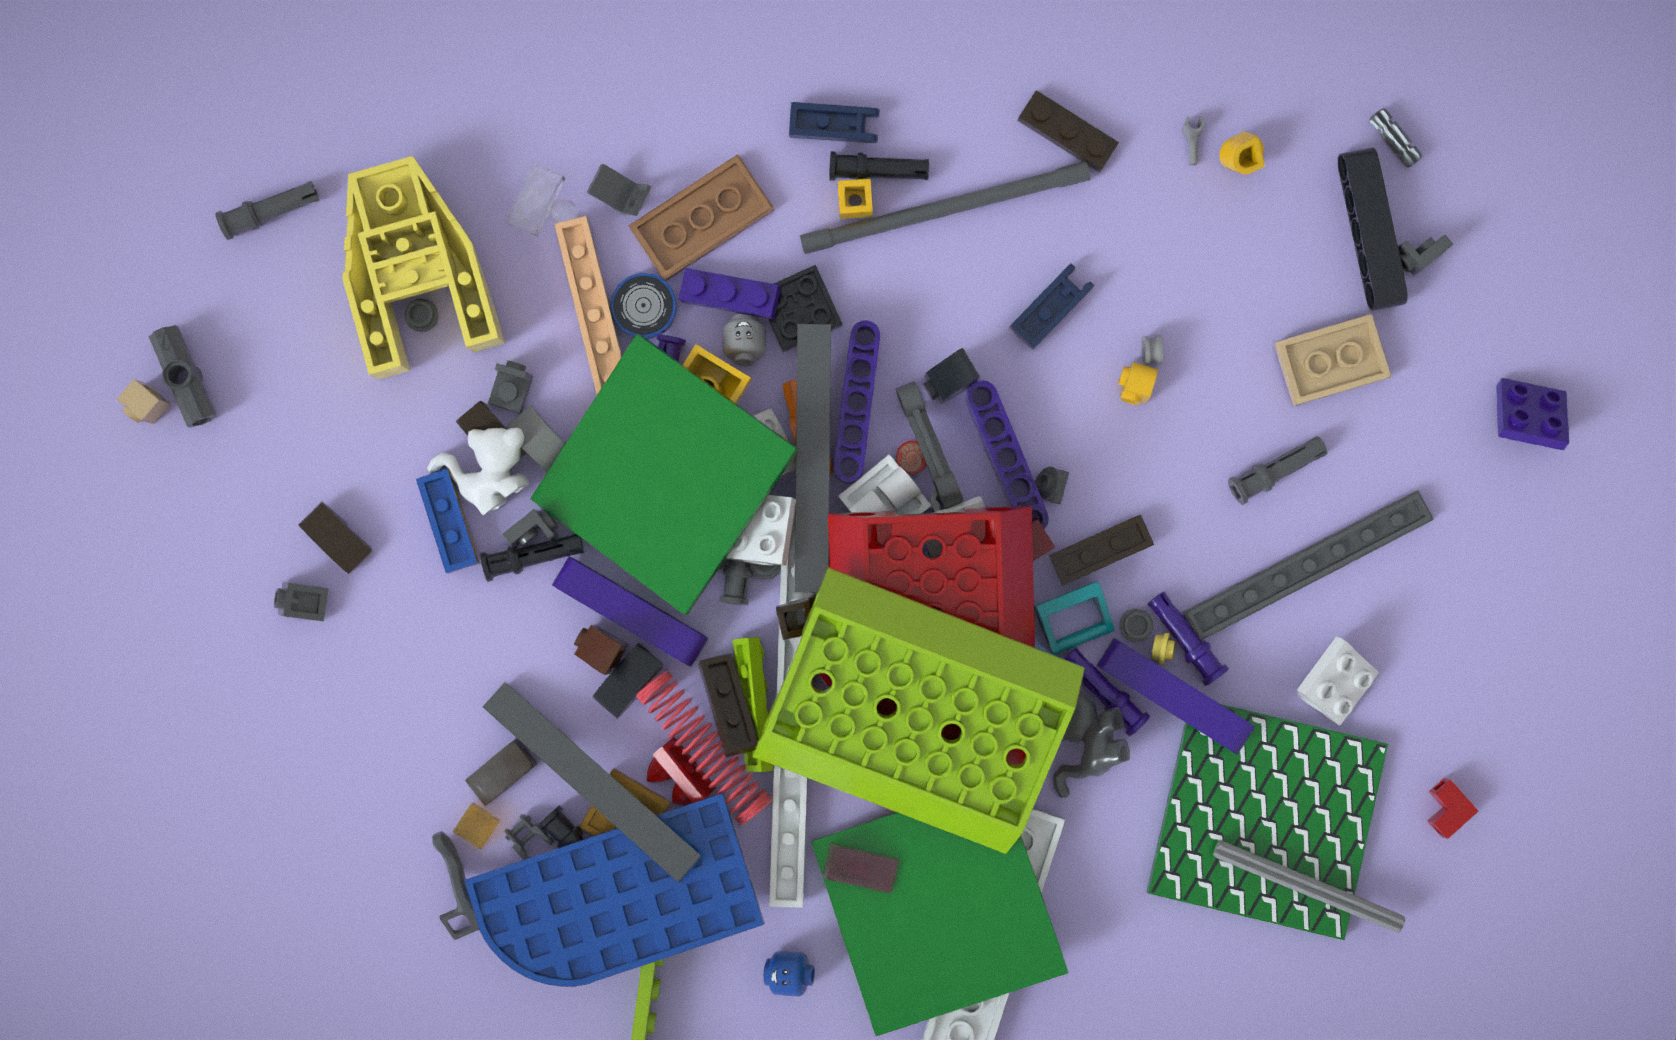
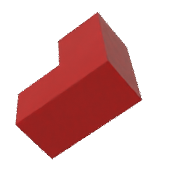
M1443 778L1429 791L1442 808L1428 820V823L1443 838H1450L1479 812L1450 779Z

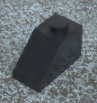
M961 348L927 371L925 374L927 381L923 385L932 400L938 398L939 402L943 404L969 389L972 384L978 381L980 376L965 350Z

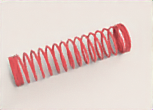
M666 670L638 692L636 697L642 705H645L663 694L648 709V713H653L670 702L655 718V721L658 722L676 711L663 724L662 730L671 727L686 717L671 731L668 738L675 737L693 725L675 743L676 747L700 733L682 751V755L688 754L707 741L689 759L688 763L695 762L716 748L698 765L695 772H699L723 756L702 777V780L708 779L730 764L709 785L710 789L739 771L716 795L727 792L746 779L725 800L728 804L752 788L729 811L732 814L759 796L735 817V821L739 823V826H742L772 801V798H770L766 790H761L748 798L759 786V781H756L742 789L752 778V773H748L732 783L745 770L746 765H741L725 775L738 762L739 756L733 757L721 766L719 765L726 759L724 751L709 760L722 747L721 741L702 752L719 735L718 731L713 732L695 744L711 728L712 723L704 725L685 738L704 720L705 715L697 717L679 729L698 710V706H695L672 721L692 701V698L686 699L665 713L685 693L684 689L656 706L678 685V681H675L655 694L673 679V675L669 673V670Z

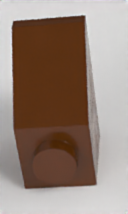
M590 625L589 629L583 628L574 642V645L578 648L574 655L598 672L607 675L611 674L617 667L629 644L597 625Z

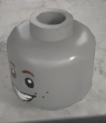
M742 314L732 317V320L726 323L723 329V353L725 356L734 360V363L739 366L753 365L755 360L764 356L766 351L765 326L758 321L757 317Z

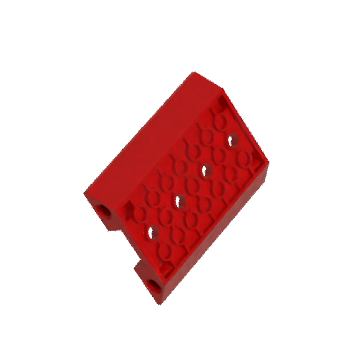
M1032 506L963 508V512L896 515V511L828 513L830 568L929 607H938L947 614L1035 648ZM935 539L942 544V551L938 556L928 557L922 552L923 544L927 540ZM884 698L878 702L876 708L882 715H890L895 712L897 704L892 699ZM950 723L943 727L941 734L947 740H955L960 736L961 728L957 724ZM1012 749L1008 752L1006 761L1012 765L1021 764L1026 754L1021 749Z

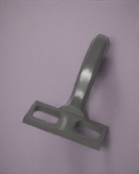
M443 831L433 834L432 843L446 863L457 902L456 909L440 915V920L452 938L456 940L479 930L466 887V878L458 852L451 839ZM459 915H465L471 925L457 931L453 930L448 920Z

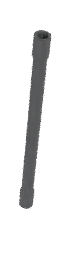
M1084 161L1057 168L1052 172L832 229L825 228L800 235L804 254H808L855 239L1056 187H1066L1089 181L1090 172L1087 162Z

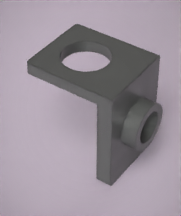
M601 164L587 193L623 215L637 216L651 186L635 183L607 165Z

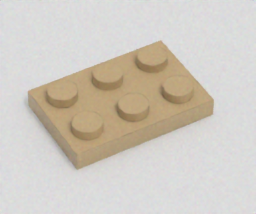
M1372 314L1274 343L1293 406L1391 377Z

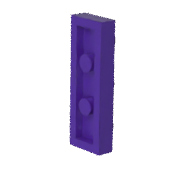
M685 268L678 300L682 303L774 320L781 287L777 284Z

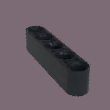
M1374 147L1341 153L1338 156V171L1367 305L1371 311L1404 305L1408 299L1407 287L1378 153Z

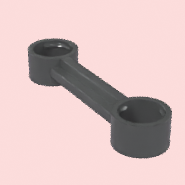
M913 381L895 388L943 508L946 509L963 502L960 488L953 472L949 468L916 383Z

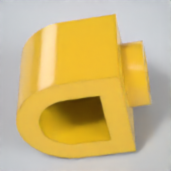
M1243 131L1227 139L1220 149V161L1224 167L1241 174H1250L1265 167L1263 159L1264 146L1257 135Z
M1133 361L1130 367L1123 366L1118 380V385L1123 386L1120 399L1132 405H1140V402L1146 403L1151 397L1158 369Z

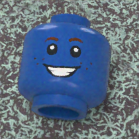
M776 951L771 959L767 958L765 962L764 984L769 986L771 992L775 995L799 997L805 993L808 986L813 985L815 967L814 965H809V960L805 953Z

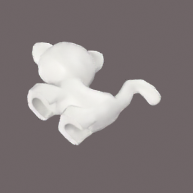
M518 427L508 430L504 428H488L484 431L473 429L468 432V444L475 452L477 462L482 468L481 472L465 474L461 470L456 457L443 452L433 457L427 467L428 472L432 474L440 471L444 465L447 466L451 478L458 485L460 494L467 501L474 504L482 515L487 514L491 510H498L508 502L506 497L513 492L519 493L530 483L525 475L516 473L511 476L510 469L520 461L521 447L524 442V433Z

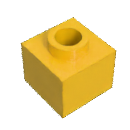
M871 179L838 181L840 219L872 217ZM852 197H858L861 200V204L859 206H851L849 200Z

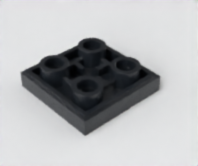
M816 265L773 283L781 287L775 319H768L782 352L797 347V324H831V331L843 326Z

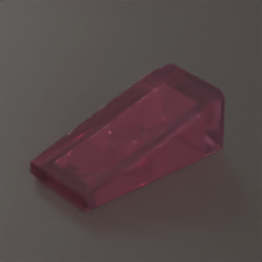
M830 843L823 876L828 880L891 893L899 860Z

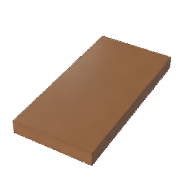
M737 154L628 226L663 280L668 281L685 268L773 212L774 208Z

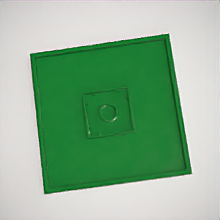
M636 334L530 499L683 615H688L799 448L640 334Z
M896 812L811 841L876 1037L1069 973L1022 836L1018 838L1005 854Z

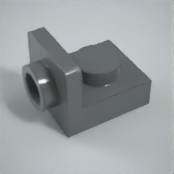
M1443 235L1436 241L1430 237L1416 249L1408 241L1403 242L1398 246L1403 270L1411 272L1413 276L1449 249L1453 243L1446 235Z
M508 360L506 366L496 363L495 370L497 371V376L488 404L521 414L533 379L532 375L525 372L526 366Z
M533 509L505 531L503 536L511 545L517 546L521 543L522 546H525L538 536L536 530L539 527L550 540L558 538L559 535L554 530L558 525L547 511L541 514L540 511Z
M283 582L282 589L277 588L274 608H278V615L324 621L329 588Z

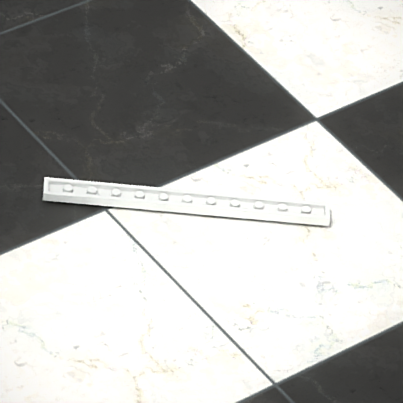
M795 513L787 566L781 565L780 605L814 595V593L795 592ZM780 625L777 693L780 692L802 637L783 640ZM774 765L769 907L803 908L807 777Z

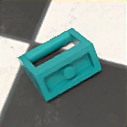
M1098 581L1034 606V611L1053 655L1115 631ZM1093 598L1102 622L1055 640L1048 616Z

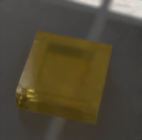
M473 802L453 832L481 850L501 820Z

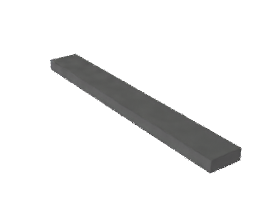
M797 324L796 447L799 450L796 453L795 592L818 593L826 570L829 567L831 324Z
M1419 490L1414 491L1190 607L1182 613L1196 635L1203 640L1434 519Z
M506 682L485 703L483 708L677 882L681 883L702 858L696 850Z

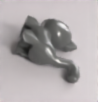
M1079 690L1076 708L1062 741H1083L1084 752L1081 758V765H1061L1053 775L1054 789L1061 798H1066L1070 794L1066 785V778L1080 779L1088 776H1100L1109 771L1114 765L1130 760V750L1125 739L1113 740V732L1124 726L1123 714L1120 708L1107 709L1098 718L1096 705L1084 697L1081 690Z

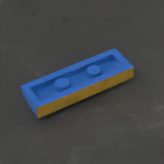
M444 469L417 478V485L446 574L480 564L456 486L449 470Z

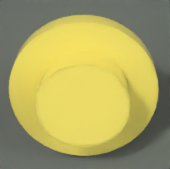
M1165 632L1164 635H1155L1151 660L1158 661L1161 666H1165L1166 660L1172 661L1174 657L1176 641L1170 640V633Z

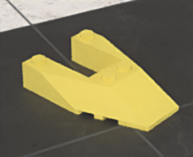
M410 156L348 174L346 216L348 217L347 237L344 240L346 255L345 272H343L342 279L369 375L380 380L410 371L392 302L447 286L450 288L466 348L472 352H478L505 344L498 315L473 243L415 158Z

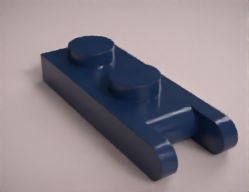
M791 102L789 138L877 143L878 135L865 133L866 117H879L880 109Z
M1072 263L1060 273L1009 327L1032 350L1095 286L1090 281L1080 290L1067 277L1076 268Z

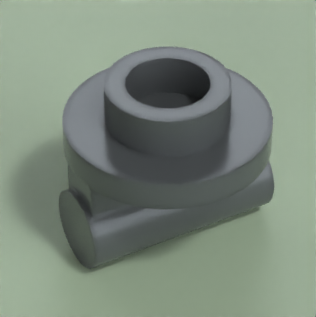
M1054 467L1044 468L1035 480L1041 498L1061 505L1069 472Z

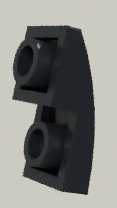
M638 643L594 693L593 699L618 719L637 699L636 694L663 668V663Z

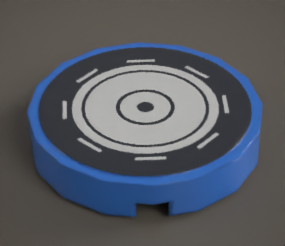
M638 273L628 276L618 284L612 295L611 311L614 321L624 333L632 337L640 334L646 339L657 337V334H663L670 328L676 315L677 302L673 290L665 280L654 274Z

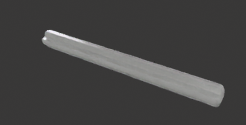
M1219 840L1214 848L1213 855L1217 859L1396 933L1401 932L1405 917L1399 913L1225 841Z

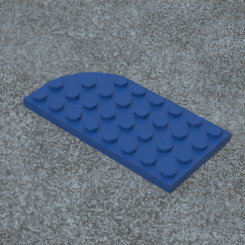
M724 793L656 815L702 856L681 883L677 882L618 828L465 879L473 911L483 939L502 962L522 976L547 985L576 987L587 985L764 925L762 912Z

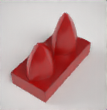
M673 737L652 754L654 757L648 767L646 780L648 782H664L673 779L675 781L672 791L673 804L689 805L704 800L716 789V786L712 789L709 788L712 781L709 778L702 780L705 773L702 770L695 772L698 764L696 762L688 763L691 756L689 753L682 755L684 747L682 745L676 747L675 743L678 740Z

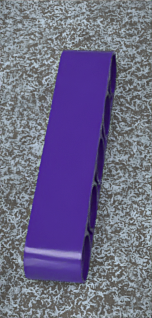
M868 320L856 323L850 333L834 459V474L840 482L845 484L855 483L861 478L864 470L880 343V330L878 326ZM861 330H869L873 333L875 339L869 345H862L857 342L856 334ZM858 362L866 363L870 367V374L865 378L856 377L851 370L854 364ZM856 394L863 396L866 400L864 409L854 411L849 408L847 401L851 396ZM849 427H856L862 433V439L856 444L846 442L843 437L844 431ZM848 459L855 461L858 465V472L852 477L843 476L839 471L842 461Z
M977 381L972 384L966 393V405L1008 506H1032V511L1038 513L1040 523L1045 529L1049 521L1048 512L997 389L989 381ZM983 389L987 391L990 395V402L983 406L975 403L972 396L975 390ZM991 419L999 421L1003 428L1002 434L999 436L988 434L985 428L986 422ZM1001 450H1009L1014 454L1015 463L1013 466L1005 467L1000 464L998 454ZM1021 480L1027 485L1028 492L1025 497L1018 498L1011 492L1013 481Z
M568 556L552 583V586L690 667L693 666L709 639L687 624Z
M1113 638L1096 665L1236 755L1239 754L1255 729V726L1116 638Z

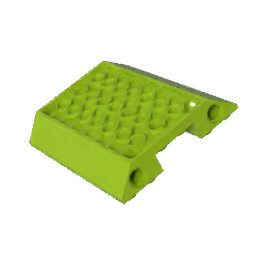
M828 567L804 625L801 640L780 692L776 695L752 757L1006 854L1024 831L1076 708L1084 667ZM818 673H825L830 676L832 684L826 690H818L812 685V678ZM884 698H889L895 701L897 708L890 715H882L876 708L878 702ZM950 723L957 724L961 728L960 736L955 740L945 739L941 734L945 725ZM1016 748L1023 750L1026 756L1021 764L1012 765L1006 761V756L1010 750Z

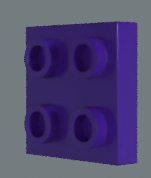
M1501 378L1496 385L1498 437L1564 451L1569 444L1566 391Z

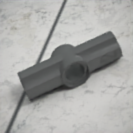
M173 325L153 331L148 337L163 369V381L171 388L187 427L192 428L212 421L217 416L202 383V372L195 366L179 327ZM183 369H186L188 377L184 383L179 384L178 374Z

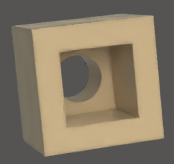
M133 379L117 398L125 406L123 412L137 423H140L142 420L154 424L171 404L147 383Z

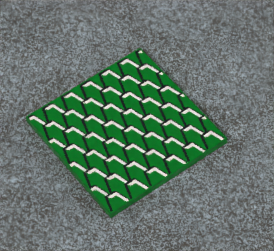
M1221 704L1255 726L1241 751L1236 755L1185 722L1147 893L1345 940L1350 913L1214 857L1213 852L1217 842L1222 840L1355 895L1388 744Z

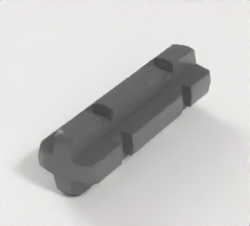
M1380 109L1371 116V124L1376 130L1380 129L1382 131L1380 135L1393 152L1401 155L1399 159L1405 167H1411L1422 158L1421 152L1416 146L1412 147L1410 145L1412 141L1396 121L1393 123L1390 120L1393 117L1387 109Z

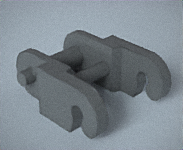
M521 814V821L512 830L507 828L504 830L507 835L505 838L508 841L511 839L515 843L512 848L523 860L531 858L527 856L524 844L534 835L539 834L549 845L554 843V840L547 836L546 830L540 829L537 826L539 823L534 825L530 821L532 818L529 815L526 817ZM527 826L531 832L520 840L516 835Z

